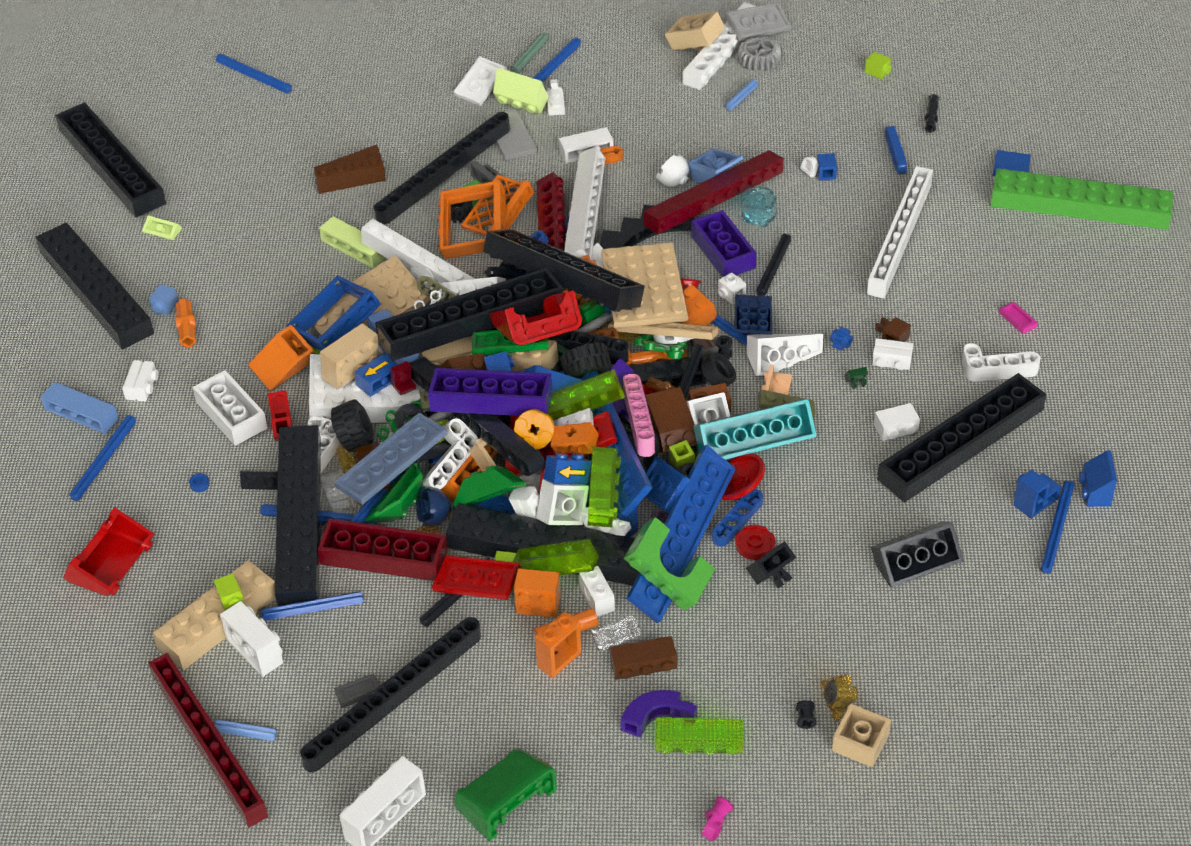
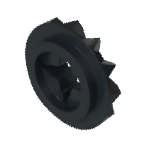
M415 404L401 406L395 414L394 421L397 429L405 425L406 414L414 416L421 413L425 416L423 410Z

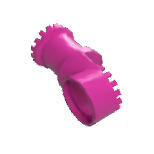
M718 796L711 810H707L705 813L708 822H706L707 826L704 825L705 829H702L701 835L711 842L717 839L722 829L723 819L734 808L733 804H730V801L727 802L728 799L725 800V797Z

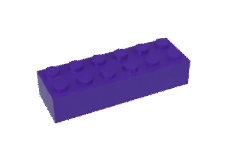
M435 368L428 391L430 411L520 416L527 410L538 409L548 414L553 393L551 373Z

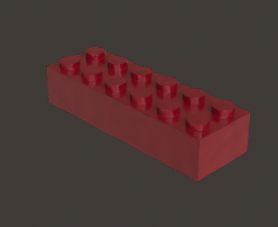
M335 519L328 520L317 549L320 565L430 581L435 580L448 551L446 535Z

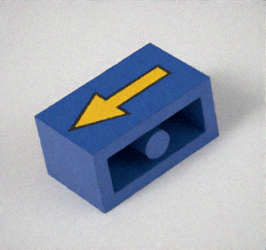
M382 354L355 371L356 386L368 396H373L391 384V368L398 364L391 361L387 355Z
M559 452L555 453V455H547L544 479L553 484H588L591 460L584 458V455L580 453H572V456Z

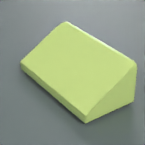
M148 215L142 232L174 240L182 227L177 223Z

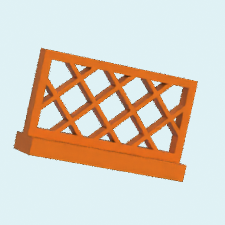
M497 174L493 181L500 180L506 184L504 185L505 190H508L506 200L510 199L506 204V229H509L534 194V191L529 181L519 182ZM519 187L517 191L510 193L511 188ZM487 198L479 199L461 224L462 229L486 237L487 231L483 230L482 227L492 224L488 231H493L494 218L492 219L491 214H494V209L490 210L489 205L494 204V199L487 201ZM487 206L488 211L478 214L480 208ZM489 215L490 220L480 222V218ZM478 220V224L469 225L471 221Z

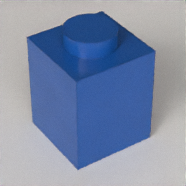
M835 153L817 154L819 180H836L837 164Z

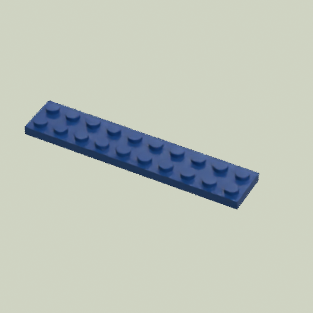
M588 372L583 374L580 379L592 383L589 404L578 407L577 410L582 411L590 408L593 412V417L606 411L611 415L618 442L599 450L601 470L621 514L628 517L650 492L652 486L598 372Z
M708 445L702 447L688 475L690 481L675 500L664 522V525L670 531L661 545L660 559L664 568L676 577L682 576L688 563L691 561L736 469ZM640 572L626 597L629 602L656 623L662 621L671 602L667 595L663 594L659 588L648 581Z

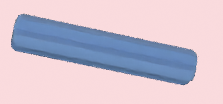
M752 79L725 104V108L728 111L733 110L759 85L756 79Z
M217 719L214 724L221 733L274 741L277 736L275 728Z

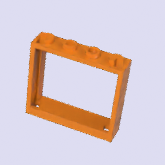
M500 180L440 192V201H438L440 213L438 214L440 243H438L439 252L443 254L445 259L483 253L485 239L451 245V204L494 196V230L506 229V190Z

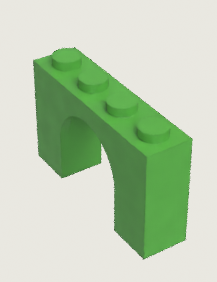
M654 517L643 524L624 559L631 567L638 570L648 581L652 582L663 594L667 595L678 607L685 611L696 605L715 568L699 556L688 563L681 577L670 574L664 568L660 559V548L670 529Z

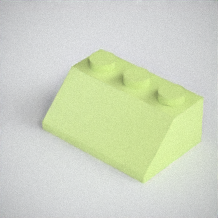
M497 68L493 92L497 101L504 105H512L516 109H525L529 113L541 114L549 98L542 81Z

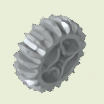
M758 36L756 38L750 37V40L745 39V42H741L738 49L740 65L749 70L753 69L755 72L757 70L761 72L762 70L768 71L769 68L774 69V66H778V62L781 59L779 43H775V40H770V38L766 39L764 36L762 38Z

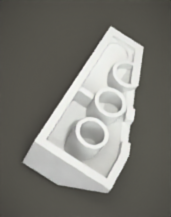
M822 333L747 335V356L756 376L765 375V371H769L770 365H774V372L778 373L781 369L789 368L794 363L807 360L823 352Z

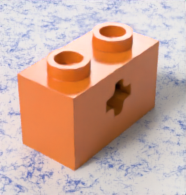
M591 422L555 426L551 447L555 453L592 454L595 453L599 434Z

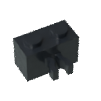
M784 541L750 564L746 569L757 585L772 576L777 588H780L784 585L781 577L784 578L785 582L792 579L790 574L784 571L783 567L796 559V556Z

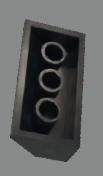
M940 522L871 547L876 566L890 587L964 561L953 522Z

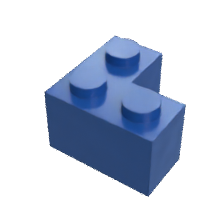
M1031 469L1026 474H1021L1017 479L1013 505L1032 519L1058 500L1061 486L1046 474L1042 473L1039 475Z

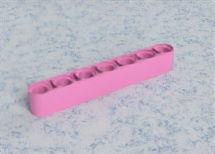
M627 374L623 377V394L637 454L643 457L652 456L655 453V435L641 379L637 374Z

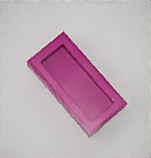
M1014 301L999 309V314L1022 334L1033 330L1038 325V322Z

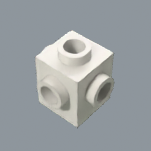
M731 272L718 280V294L733 305L735 304V294H746V283Z

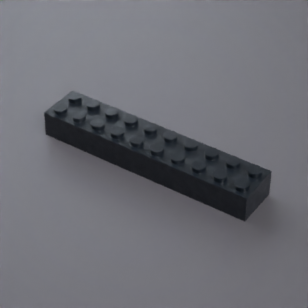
M85 102L55 115L59 131L135 218L166 204L163 188Z
M67 222L35 237L42 256L122 350L154 334L150 317Z
M513 229L493 230L486 233L483 252L489 254L491 258L501 259L503 263L514 265L516 269L526 270L529 273L548 268L563 288H567L568 291L574 290V293L582 295V298L594 300L596 304L601 306H608L614 312L641 307L645 285Z
M544 268L377 321L375 325L378 342L391 361L399 360L473 335V332L488 331L496 328L490 317V313L514 308L516 314H525L526 318L543 313L544 300L549 296L563 293V287L548 268Z
M1017 373L881 462L878 467L877 480L905 503L1043 411L1046 393Z
M318 425L279 428L275 596L278 606L319 599L320 560L317 549L320 544L321 436Z
M458 503L446 530L448 549L495 558L497 551H508L517 553L518 563L579 575L581 571L598 566L606 581L633 586L639 574V571L631 567L624 559L635 538L571 525H548L536 518Z

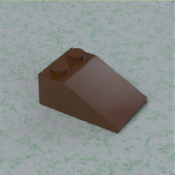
M681 387L645 395L653 430L659 439V452H669V446L687 440L690 446L697 445L693 428L695 424Z

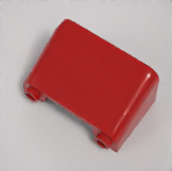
M574 290L547 297L543 302L545 313L526 318L525 314H516L514 308L490 313L494 327L515 345H525L578 329L582 323Z
M116 507L111 510L108 520L103 522L99 531L80 555L78 554L76 558L72 559L63 576V579L69 583L109 597L110 594L114 596L120 588L119 583L143 551L148 552L154 544L151 541L154 536L153 532Z

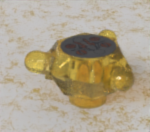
M848 674L831 677L820 683L821 688L824 689V700L827 707L833 712L832 718L835 721L840 720L842 713L845 712V708L857 699V689L851 685V676Z

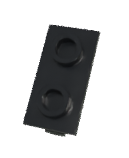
M240 471L241 489H278V471Z

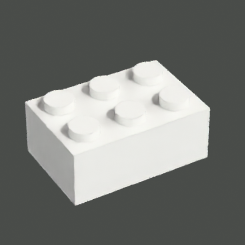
M240 601L220 614L226 640L262 677L283 664L281 655L283 651L279 646L280 638L274 630L270 631L262 618L258 619L250 606L246 607Z

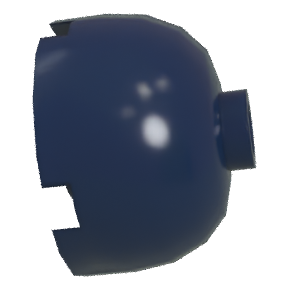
M421 487L418 494H421V499L416 502L418 521L423 522L421 526H436L443 523L448 513L451 512V501L448 500L447 495L441 489Z

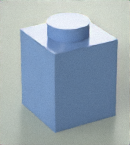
M160 284L149 297L152 311L168 316L176 306L175 303L178 302L176 289Z

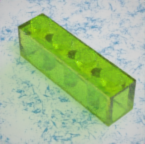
M615 369L552 393L548 415L552 420H556L588 408L593 410L624 398L625 395Z
M593 447L587 526L612 528L613 520H617L618 508L614 507V502L618 503L619 490H615V485L619 486L620 473H616V468L620 469V457L617 456V448Z
M590 539L521 548L518 549L513 562L520 563L521 569L559 572L560 576L594 571L599 556Z
M656 717L655 752L743 754V719Z

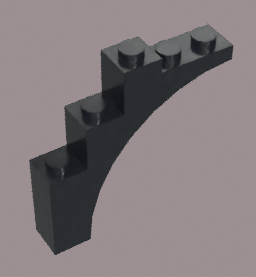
M643 205L641 219L623 217L621 231L603 230L600 246L603 249L635 246L645 239L659 235L644 226V211L655 205ZM695 217L660 234L674 231H691L692 220H695Z

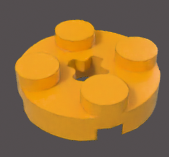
M530 409L523 412L516 420L514 432L533 448L541 449L551 441L555 425L547 413L545 414L538 409ZM532 424L540 428L537 434L530 432Z

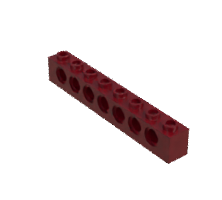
M552 172L536 181L538 230L546 234L548 245L564 251L567 232L565 227L564 181L560 176L558 177Z

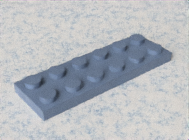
M418 413L334 482L335 487L363 505L447 435L446 428Z

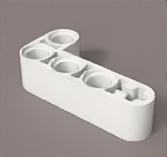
M969 343L963 349L962 365L968 380L973 382L1010 379L1017 373L1023 377L1036 376L1039 371L1041 358L1035 352L983 356L977 344Z
M314 416L308 420V426H319L322 473L341 444L334 432L331 420L321 416Z
M452 419L443 425L447 430V435L444 439L451 444V447L423 478L422 487L443 488L470 456L469 450L475 447L473 443L478 440V437L460 419Z

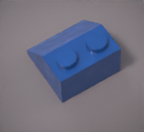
M1107 450L1084 463L1082 472H1079V483L1083 484L1082 498L1086 500L1087 507H1111L1117 483L1111 450Z

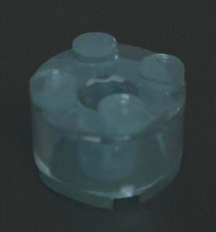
M757 186L753 190L749 188L743 192L741 203L743 222L767 227L775 219L777 197L771 189Z

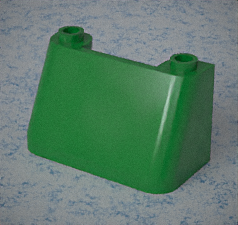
M520 748L513 749L505 758L466 787H462L456 792L455 808L490 842L498 836V833L495 831L498 824L504 825L506 823L505 816L536 793L542 796L544 791L550 796L557 791L556 771L550 764Z

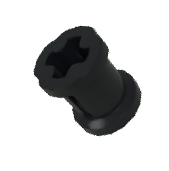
M726 335L719 336L716 339L718 353L730 359L732 357L731 346L733 340Z
M810 700L799 701L795 706L799 716L797 720L798 727L802 729L815 727L817 721L813 714L814 702Z

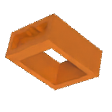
M565 611L535 636L537 667L551 678H554L581 654L580 622Z

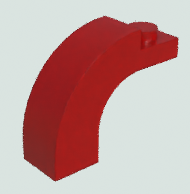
M286 390L267 393L275 442L279 441V428L293 427Z

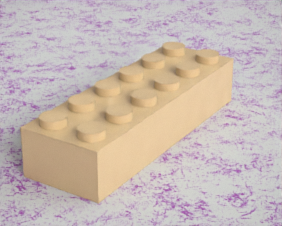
M249 560L232 572L241 589L244 605L246 607L250 606L255 615L276 599L275 581ZM215 586L153 632L157 649L163 654L168 653L172 661L183 671L226 638L220 616L224 612V608L218 598Z

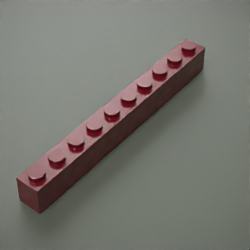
M768 150L645 210L644 226L656 234H660L783 173L784 158Z
M166 653L148 662L153 679L247 827L249 828L268 818L265 802L169 654Z

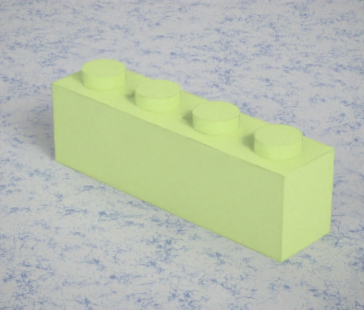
M333 216L319 227L321 241L371 268H375L386 259V257L362 244L361 231L345 223L343 220Z

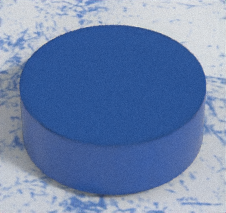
M202 473L193 475L189 480L190 488L194 492H203L210 486L208 476Z

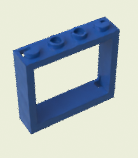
M337 275L286 326L292 325L310 346L321 351L362 324L381 303L372 291ZM345 293L358 298L319 338L307 333Z

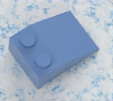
M712 148L687 163L692 181L702 183L723 173L744 158L738 154Z

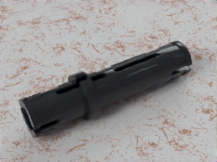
M932 94L928 98L925 130L929 133L932 132V128L933 132L936 130V123L938 121L939 96L936 94Z

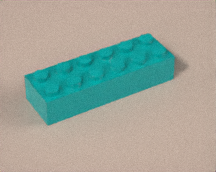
M799 399L693 425L699 453L703 446L708 445L724 459L817 437L809 399Z

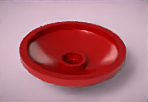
M745 454L727 461L736 469L721 500L742 498L751 493L760 484L765 473V463L761 457L756 454Z

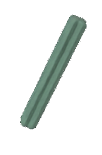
M542 32L512 66L513 72L519 73L549 39L548 33Z

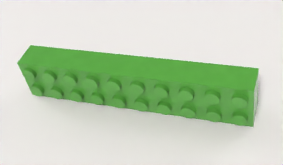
M996 169L991 207L1168 230L1172 215L1173 191Z

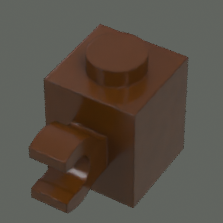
M882 317L880 324H875V330L882 332V339L906 342L909 339L911 325L896 317L890 323L888 319Z

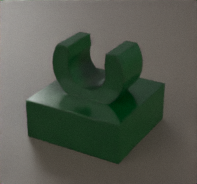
M867 367L849 370L844 375L846 382L851 381L853 389L857 387L856 381H860L862 387L867 384L865 379L868 375Z

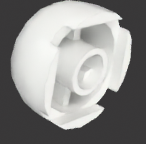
M677 153V157L673 155L661 167L662 173H657L656 179L666 187L671 188L679 184L684 185L688 180L689 165L684 157Z

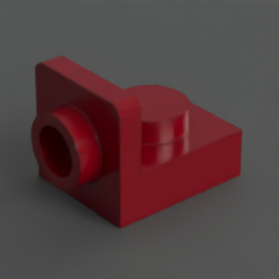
M407 361L391 368V385L399 395L416 390V384L411 379V365Z

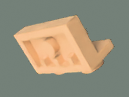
M770 365L769 371H765L764 375L766 385L762 384L761 389L789 395L792 375L775 373L774 365Z

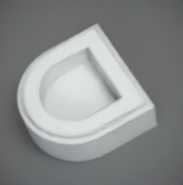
M813 156L805 157L800 169L810 177H815L818 170L817 159Z

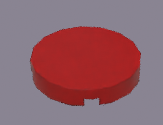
M760 525L744 527L742 531L737 533L735 538V546L738 553L751 560H758L772 550L776 542L774 534L770 533L766 527Z

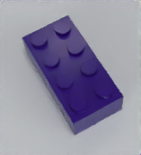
M723 210L692 220L691 237L722 277L731 272L739 275L756 269V251Z

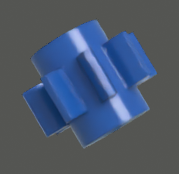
M840 327L839 330L834 329L830 337V341L833 342L832 347L839 350L848 349L853 341V336L850 335L851 330Z

